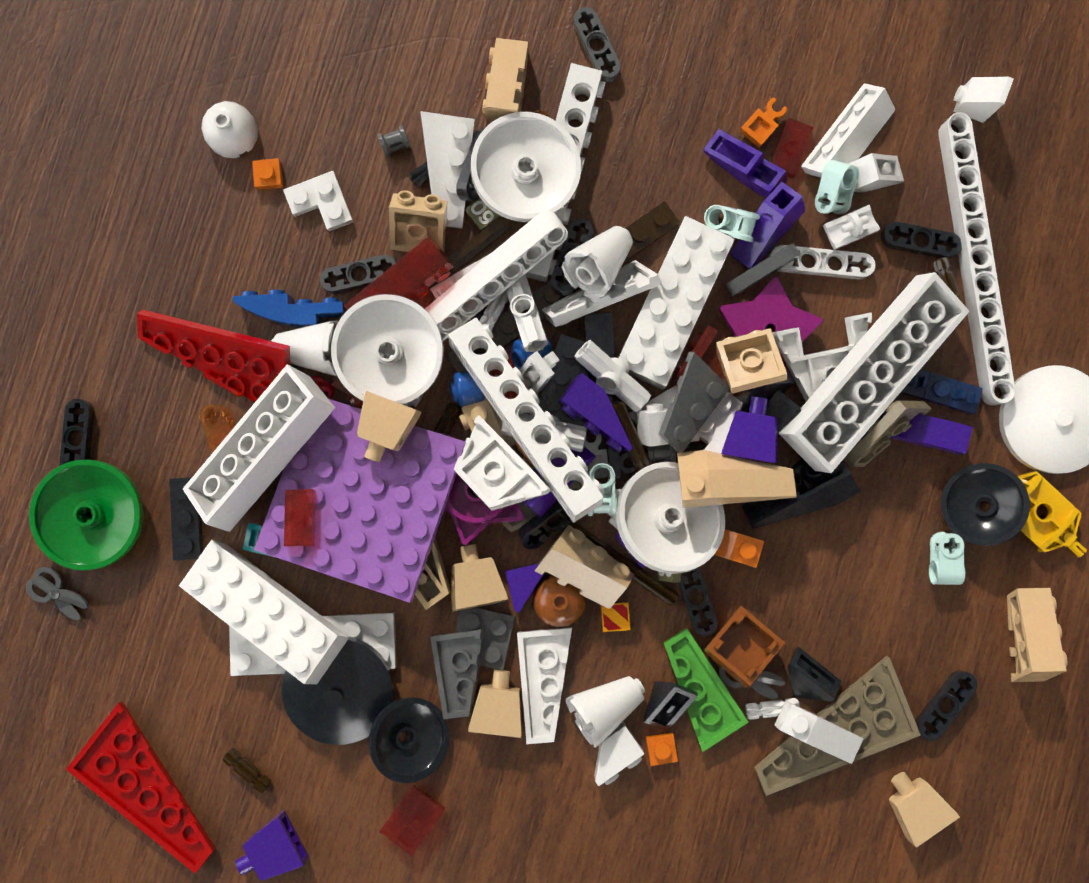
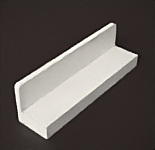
M869 84L862 85L801 167L805 173L822 178V170L828 161L836 160L849 164L859 159L895 111V107L886 89Z

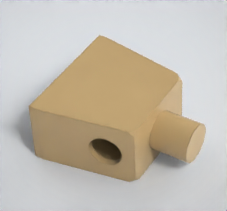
M366 391L357 430L358 437L370 441L364 457L380 463L385 448L399 451L419 419L421 412Z
M476 544L460 547L463 563L454 564L451 567L452 612L506 601L508 597L492 557L479 559Z
M494 670L492 685L481 684L468 732L521 738L520 688L509 687L510 671Z
M901 772L891 779L898 792L889 798V802L905 837L916 848L960 818L957 812L922 778L911 781L905 772Z

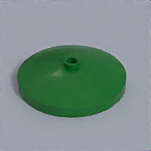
M76 460L53 469L37 486L29 508L30 529L38 547L55 563L74 570H93L106 567L124 557L136 543L142 529L144 517L142 499L134 482L119 468L98 460Z

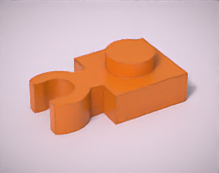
M775 97L768 101L765 113L758 108L739 131L758 148L766 142L779 126L774 121L780 120L787 111L785 106L779 112H775L772 109L776 101Z

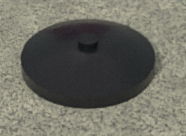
M350 636L318 684H303L287 670L282 681V701L286 713L293 724L308 737L332 745L351 744L367 738L374 720L387 705L393 702L394 681L385 659L368 643Z

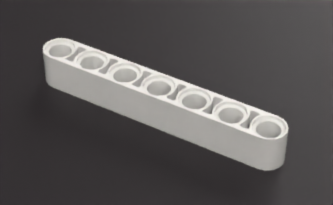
M545 210L539 213L425 308L439 327L443 341L448 338L449 333L463 326L566 240L568 231L555 212Z

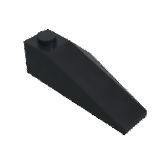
M799 455L800 460L791 467L794 473L796 498L754 501L750 508L745 505L742 508L751 527L755 529L836 506L861 493L843 460L832 473L814 471Z

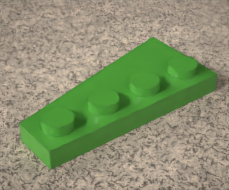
M687 628L664 642L678 684L696 691L698 697L687 710L701 750L704 752L747 724L748 720Z

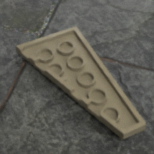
M885 656L835 698V700L816 714L864 738L854 761L921 736L891 659L888 656ZM790 736L754 768L763 792L767 796L849 763Z

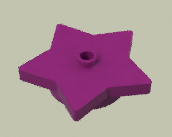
M774 277L753 301L723 305L719 308L720 314L734 337L746 335L755 330H765L766 326H770L773 332L799 327L801 342H803L823 321L818 316L792 306L777 277ZM780 353L786 371L793 378L782 354Z
M456 474L444 511L452 515L464 546L473 541L490 523L524 521V516L517 503L491 511L480 498L473 497V490Z

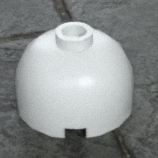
M223 101L214 104L207 110L202 119L201 129L205 141L215 153L223 157H240L239 155L245 151L249 152L257 141L258 127L254 117L245 107L236 102Z

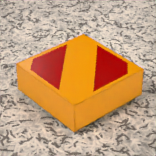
M628 602L614 603L610 609L601 605L603 632L630 630Z

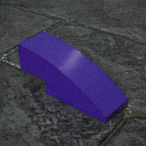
M720 129L717 130L703 149V152L716 164L764 198H767L781 182L784 184L787 182L786 170L764 159L762 152Z
M886 410L881 414L880 420L887 414ZM917 414L909 421L912 426L908 430L896 436H891V438L926 448L932 447L960 455L966 454L973 427Z

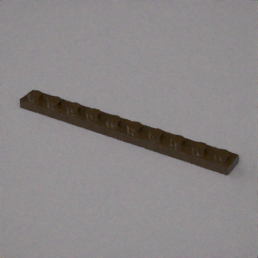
M665 201L625 228L631 234L633 244L623 264L680 224V221ZM565 275L562 280H557L560 287H563L564 284H570ZM551 281L532 293L541 321L546 319L542 309L568 296L555 293ZM578 286L576 289H574L572 293L580 290L581 288ZM511 309L499 316L491 331L493 334L492 340L496 346L501 345L504 348L520 337ZM530 309L524 310L521 314L528 312ZM477 348L473 352L477 355H483L487 350ZM453 350L445 354L457 372L466 371V368Z

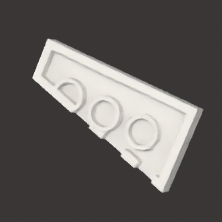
M421 111L431 194L439 196L441 200L448 201L446 227L462 229L465 201L458 197L456 185L472 142L475 119Z
M634 260L620 268L610 290L603 297L597 299L583 295L585 291L580 289L542 309L545 318L555 327L565 325L574 319L661 285V281L657 273Z
M572 627L517 632L526 744L554 742Z

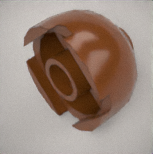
M549 574L543 577L535 586L532 596L533 608L538 618L547 625L567 627L577 622L583 615L587 604L586 597L580 595L581 589L569 583L563 586L557 583V577Z

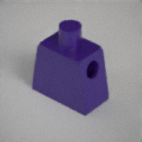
M751 396L749 413L735 412L721 454L771 463L778 462V418L766 416L768 399Z
M284 810L243 844L246 855L237 859L235 863L241 875L255 870L258 878L265 880L303 866L309 855Z

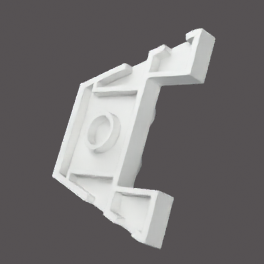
M872 313L844 318L849 346L807 355L803 353L799 327L772 332L776 345L806 402L867 333L868 323L872 322Z
M676 385L650 400L640 410L647 409L648 404H663V408L668 409L669 404L674 401L679 386ZM729 392L726 393L697 432L699 438L708 445L704 450L722 453V448L735 412L741 411L743 403ZM632 411L629 413L630 418L637 425V411Z

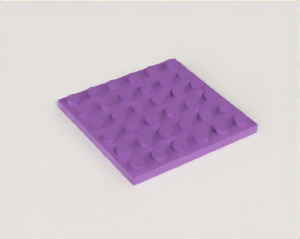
M329 399L335 409L285 466L254 550L412 603L457 474L454 467L458 458L463 454L465 441L414 426L401 449L394 451L385 448L379 463L364 457L370 441L357 436L362 409Z

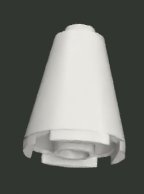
M614 226L569 251L564 257L565 261L562 263V269L570 285L575 289L579 286L585 291L583 295L596 299L603 297L610 290L632 247L633 240L631 234L625 228Z
M329 321L277 333L274 339L271 340L272 342L290 346V364L330 375H337L331 357V343L339 321Z
M628 676L571 695L566 698V704L570 713L576 712L575 717L577 720H575V723L583 736L596 748L644 700L643 694L645 689L639 679L633 680L632 677Z

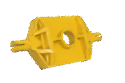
M1037 471L1018 476L1025 485L1030 499L1029 516L1021 532L1038 547V552H1048L1065 546L1077 557L1083 556L1087 549L1076 540L1081 512ZM1040 504L1045 505L1048 510V514L1044 519H1040L1036 513L1037 507Z

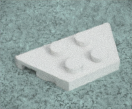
M478 415L474 421L475 427L470 438L467 437L463 454L458 458L454 467L455 472L491 511L548 494L551 491L550 488Z

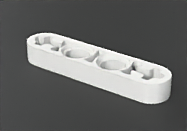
M779 245L775 247L773 251L769 254V257L788 245ZM796 246L801 256L795 259V267L792 266L794 263L792 261L777 271L860 280L873 273L875 261L872 256L866 253ZM805 254L812 255L815 259L814 267H804L801 263L802 256ZM830 257L840 259L842 263L840 270L834 271L829 268L828 260ZM861 260L863 261V265L867 266V269H865L862 273L860 272L859 267L852 266L848 269V272H846L848 264L855 265L859 263Z

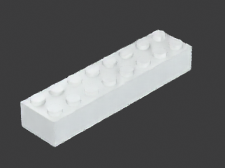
M935 272L915 276L779 434L814 471L832 473L970 311Z

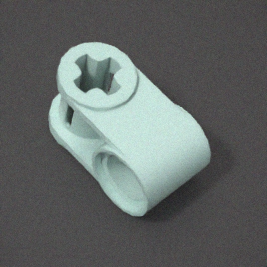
M830 160L825 164L815 198V207L818 212L845 214L850 209L854 189L859 179V169L856 166L836 160Z
M713 205L706 210L704 220L708 227L729 234L731 237L753 242L752 233L756 220L760 219L761 215L742 209ZM723 212L724 219L720 224L718 219L719 215Z
M596 464L591 468L589 477L591 480H594V473L598 468L608 470L610 475L608 481L600 484L604 490L602 503H608V505L598 506L589 512L588 516H593L595 513H610L611 516H616L615 472L608 464Z
M937 532L930 539L929 578L932 584H963L965 580L964 541L959 535ZM944 543H950L949 546L944 548Z

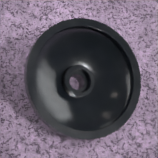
M979 463L959 470L950 478L942 493L941 509L946 524L954 534L959 535L964 541L971 544L993 546L1012 539L1021 531L1029 516L1030 499L1025 485L1012 471L996 464ZM986 502L990 504L991 508L986 512L981 511L979 508L980 504Z
M418 697L398 699L387 705L372 724L368 741L371 760L376 769L392 781L399 783L420 781L432 774L442 763L449 745V728L446 719H443L441 710L433 703ZM406 732L405 739L400 741V734Z

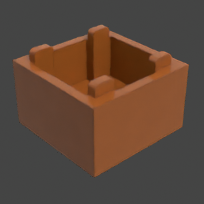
M740 606L703 652L747 688L751 686L785 642Z

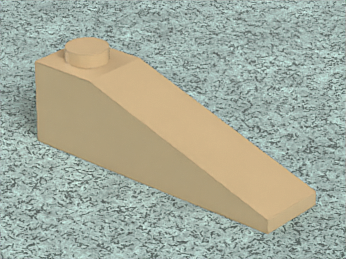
M707 450L677 453L683 508L797 497L794 473L791 468Z

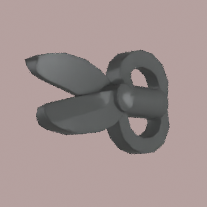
M46 566L36 569L34 578H31L26 584V591L29 597L39 603H46L54 599L62 613L73 620H80L81 615L73 605L87 609L89 607L88 602L74 591L61 589L63 587V578L56 569ZM42 574H51L55 578V585L43 577ZM34 584L46 592L47 595L45 597L39 596L34 590Z
M721 667L719 668V677L723 683L734 688L743 687L739 682L728 679L725 675V670ZM763 670L751 684V687L764 697L777 699L778 694L765 683L783 686L785 681L776 674Z

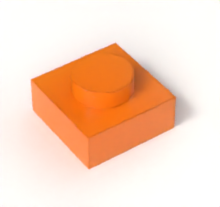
M279 158L252 161L254 187L257 190L283 187L282 165Z
M673 732L645 736L650 766L678 762Z

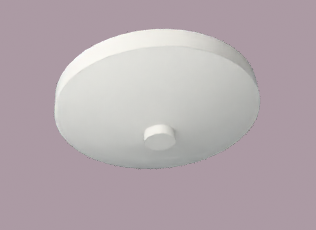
M511 113L494 120L479 135L471 155V177L481 200L498 215L518 222H529L545 210H552L555 214L561 211L572 199L580 180L581 159L575 141L562 125L538 113Z
M375 295L359 301L341 317L332 337L331 357L335 372L344 387L362 401H364L365 393L368 391L400 404L411 402L423 395L432 386L438 377L443 363V340L435 320L419 304L397 295Z
M1053 365L1034 369L1019 377L1014 382V398L1010 402L1001 404L999 411L1000 432L1011 454L1025 466L1048 474L1069 473L1089 464V376L1074 368Z
M660 462L641 469L627 481L618 497L616 522L620 537L628 551L640 563L650 569L668 574L691 571L706 563L716 553L722 542L725 531L723 505L683 508L678 463Z

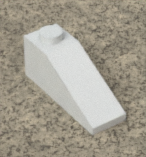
M787 700L775 723L779 730L851 764L864 739Z

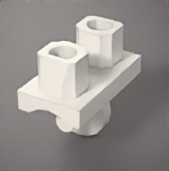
M870 205L823 225L834 250L880 230L872 215Z

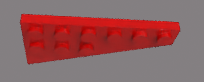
M142 310L137 313L138 338L164 354H173L182 360L181 364L188 368L195 367L202 371L205 378L238 397L243 395L249 400L256 402L287 364L290 365V346L151 311Z
M123 701L119 702L66 770L192 872L196 873L216 847Z

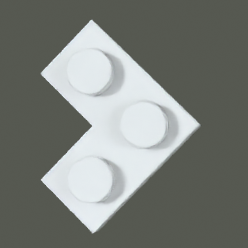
M334 171L283 190L294 217L319 208L329 232L353 223Z

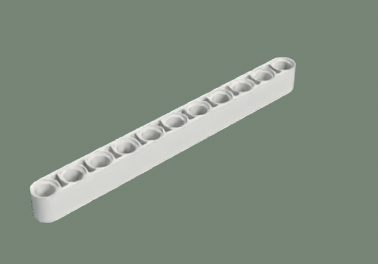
M958 112L940 126L938 135L954 233L960 237L962 244L961 250L958 253L966 308L970 311L967 315L979 387L983 388L981 398L986 404L995 406L1010 402L1014 398L1015 383L972 121L967 114ZM951 125L956 126L959 133L954 132ZM955 150L961 152L963 159L956 156ZM960 176L967 180V185L960 182ZM964 202L971 206L972 212L965 209ZM968 228L975 232L976 238H972L969 235ZM973 254L979 257L980 265L973 261ZM977 280L983 283L984 292L978 289ZM982 307H984V308H986V309L988 310V313H989L988 318H985V317L982 315V313H981V308H982ZM986 333L992 336V345L987 343L985 339ZM991 359L997 364L996 372L990 367ZM995 386L1001 390L1000 399L995 396Z

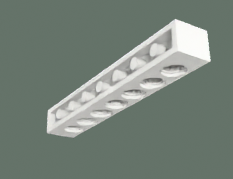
M571 63L556 122L562 125L575 141L580 154L582 173L585 158L581 157L582 150L589 147L592 133L588 132L589 124L596 121L599 107L595 106L596 98H602L606 82L601 81L602 71ZM579 94H584L589 99L585 102H580L575 97ZM577 119L581 121L582 125L575 128L570 126L568 122ZM576 189V191H575V193H574L572 199H575L577 189ZM568 204L556 213L560 221L565 225H568L572 210L567 208ZM563 243L526 273V277L547 283L548 277L552 275L557 260H554L555 251H561Z
M474 318L449 333L450 347L572 522H576L602 505L604 499L602 486L596 479L591 480L586 473L588 468L580 456L575 457L571 452L570 448L572 446L568 438L563 433L559 435L554 428L556 424L553 417L548 411H542L538 405L540 401L536 393L532 389L527 390L522 383L524 378L517 367L512 368L507 361L509 358L506 351L501 345L496 346L493 342V334L486 324L481 325L478 319ZM477 348L487 350L483 355H477L473 351ZM493 369H498L502 372L498 377H492L488 373ZM508 391H514L518 396L514 399H508L504 394ZM523 413H530L534 419L525 422L519 416ZM539 435H545L550 441L547 444H539L535 441V438ZM557 457L562 458L566 465L555 467L552 465L551 460ZM571 480H576L581 483L582 488L573 491L568 488L567 483Z

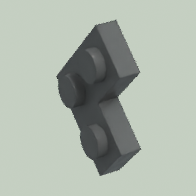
M480 607L462 610L459 614L456 632L485 628L480 665L503 670L515 615Z

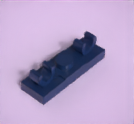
M920 369L900 393L968 414H976L983 388Z

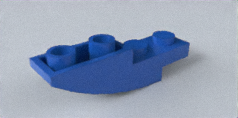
M270 290L269 294L258 295V292L244 291L242 296H233V302L251 314L279 325L294 328L321 324V318L342 317L347 311V306L343 302H339L338 298H325L322 303H312L310 299H299L294 304V299L288 293L285 294L284 290Z

